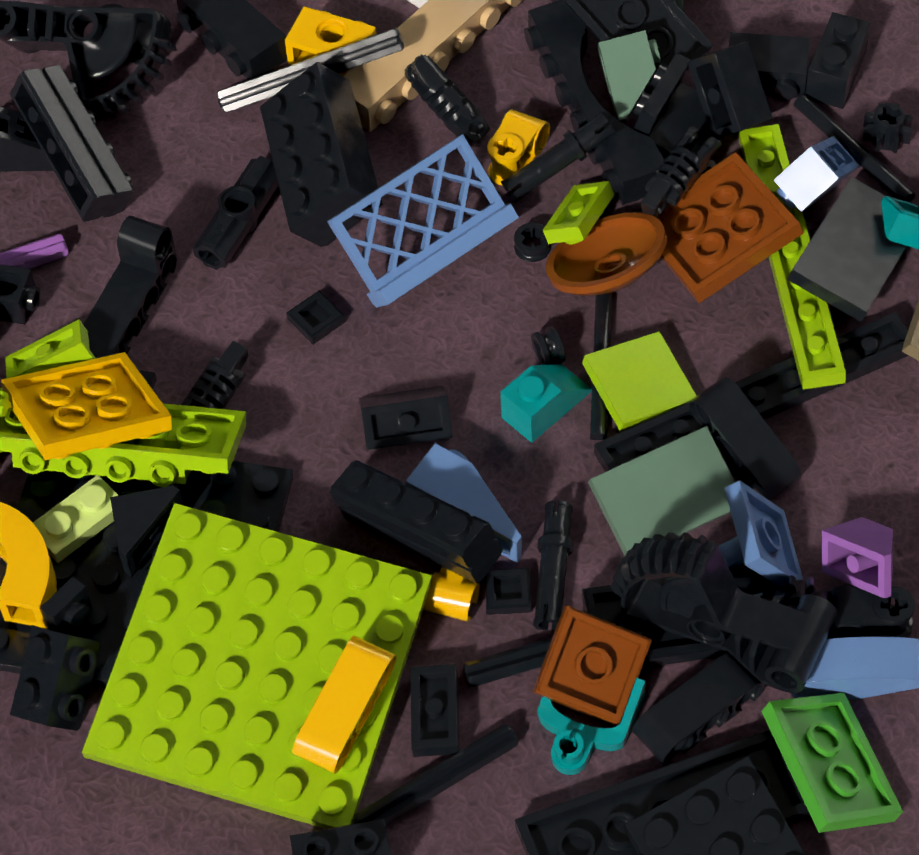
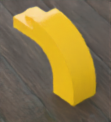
M0 502V557L7 563L6 573L0 587V610L4 621L48 628L41 606L57 592V581L45 541L37 527L27 516L10 505Z

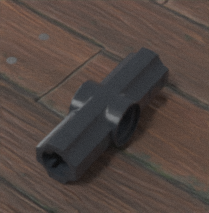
M263 156L251 159L235 185L225 189L220 194L218 199L219 209L193 247L194 256L200 259L205 266L215 270L226 268L244 238L257 229L259 215L279 186L274 163L271 159Z

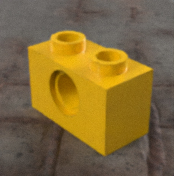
M304 6L285 39L288 64H294L377 34L376 27L362 21L350 20L333 15L327 11H319ZM349 70L343 71L338 74L344 76Z

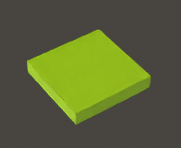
M660 331L584 356L582 364L620 432L685 405L696 397L694 390Z

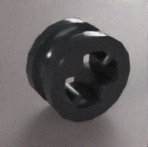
M530 222L521 225L515 231L514 250L520 259L526 262H537L548 256L551 244H548L543 233L544 225ZM530 238L533 241V238L540 239V245L535 247L534 243H532V247H528L525 245V240Z
M553 326L546 328V333L544 334L539 332L531 334L533 349L541 365H551L552 361H557L558 363L565 362L564 347L558 332Z

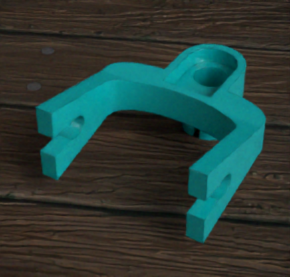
M636 678L621 723L613 728H598L576 722L558 712L553 707L554 701L545 697L541 698L537 709L538 719L545 729L556 734L551 748V759L554 767L559 772L566 775H574L583 771L589 762L594 748L603 751H617L625 746L646 696V691L644 690L646 687L645 680ZM566 747L576 748L574 752L567 753L566 757L562 751Z

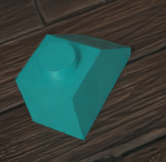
M562 364L533 365L500 391L501 418L533 443L591 393L592 388Z

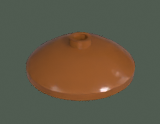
M636 212L621 213L598 219L585 240L576 244L562 242L553 249L546 262L547 276L556 289L572 295L592 296L619 291L636 282L658 262L667 244V233L662 222L649 214Z

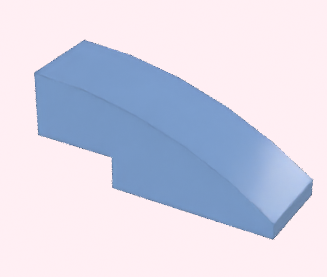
M845 637L826 639L803 691L791 693L794 698L845 693L847 699H862L919 688V639L905 637Z

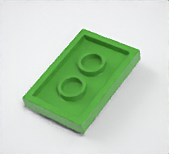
M845 693L769 701L761 711L819 833L894 822L903 813Z

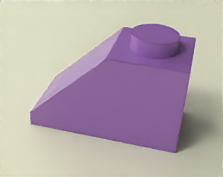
M860 517L822 530V572L884 599L890 597L893 578V529Z

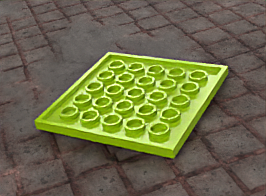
M174 503L83 747L82 754L84 758L318 827L330 829L352 825L432 584V575ZM355 635L395 654L397 659L392 674L348 757L338 773L334 774L294 755L292 749L302 725L351 637Z

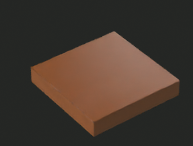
M568 605L564 606L532 693L618 726L621 723L636 678L639 677L652 639Z

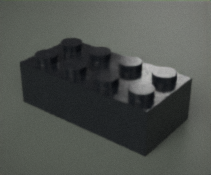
M316 62L262 104L260 109L289 230L322 247L329 245L337 239L327 221L376 190L378 185L350 80ZM372 203L362 209V211L370 212ZM353 215L342 222V224L348 231L364 218Z

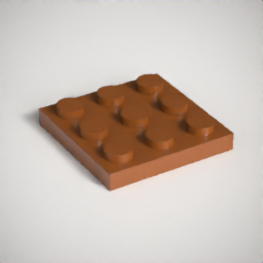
M736 152L700 175L684 194L681 201L675 207L670 205L659 217L667 233V244L661 259L698 303H701L804 233L797 219Z

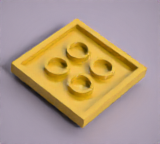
M125 352L1 380L2 391L8 393L9 401L12 402L13 412L44 460L53 458L63 459L74 453L95 448L104 449L116 443L137 438L146 439L153 437L155 434L172 430L171 414Z

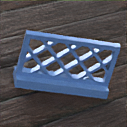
M462 134L327 222L370 290L367 296L377 308L389 305L518 219L519 216L511 204H504ZM456 148L465 161L463 177L444 172L446 156ZM437 161L436 169L428 168V166ZM419 172L434 176L430 198L411 193L414 176ZM471 174H473L476 180L471 179ZM442 179L461 183L457 205L438 200ZM404 183L403 191L395 189ZM469 186L482 189L490 204L480 211L466 208ZM385 194L402 198L398 219L378 215L380 200ZM409 200L429 205L425 227L405 222ZM372 203L370 212L362 211V209ZM437 207L456 212L453 229L448 232L432 229ZM464 214L471 216L462 222ZM353 215L369 219L365 241L351 238L342 222ZM376 221L396 226L392 248L372 243ZM404 228L423 233L420 251L415 254L400 250ZM431 235L439 237L438 239L430 243ZM356 246L363 248L362 255ZM371 250L390 254L387 272L377 279L368 266ZM398 257L406 259L397 265Z

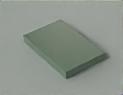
M707 426L595 476L588 481L624 556L628 550H631L634 543H640L644 537L652 538L654 534L666 536L668 532L675 533L680 537L684 532H691L731 513L724 488L735 483Z

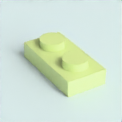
M98 475L33 522L45 541L49 555L57 563L114 521L110 497L119 495Z

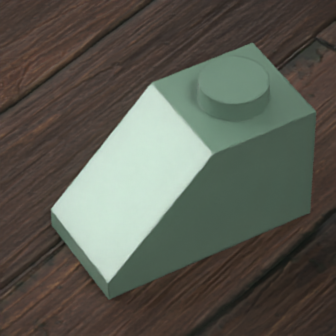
M646 30L598 42V52L615 118L623 124L628 120L656 70L655 64L661 62L656 40H648Z

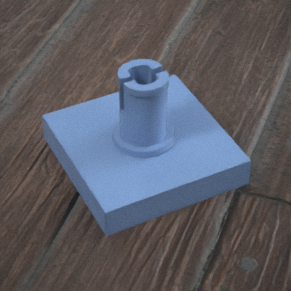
M740 480L724 488L737 533L736 537L718 545L728 568H734L745 563V566L784 590L789 584L790 575H793L796 580H803L784 510Z

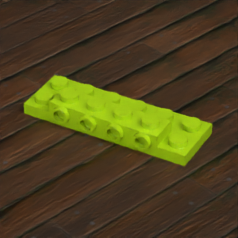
M163 403L171 414L172 430L158 433L146 439L137 438L116 443L104 449L95 448L74 453L63 459L53 458L44 460L11 409L5 417H0V453L12 452L13 467L21 468L29 474L57 471L64 472L71 478H81L87 475L107 476L111 481L117 483L138 479L151 481L159 487H167L175 483L185 484L191 470L201 471L205 474L229 473L246 428V411Z

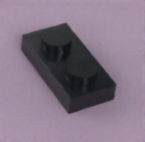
M456 664L410 667L411 749L413 756L452 755L460 752L459 691Z

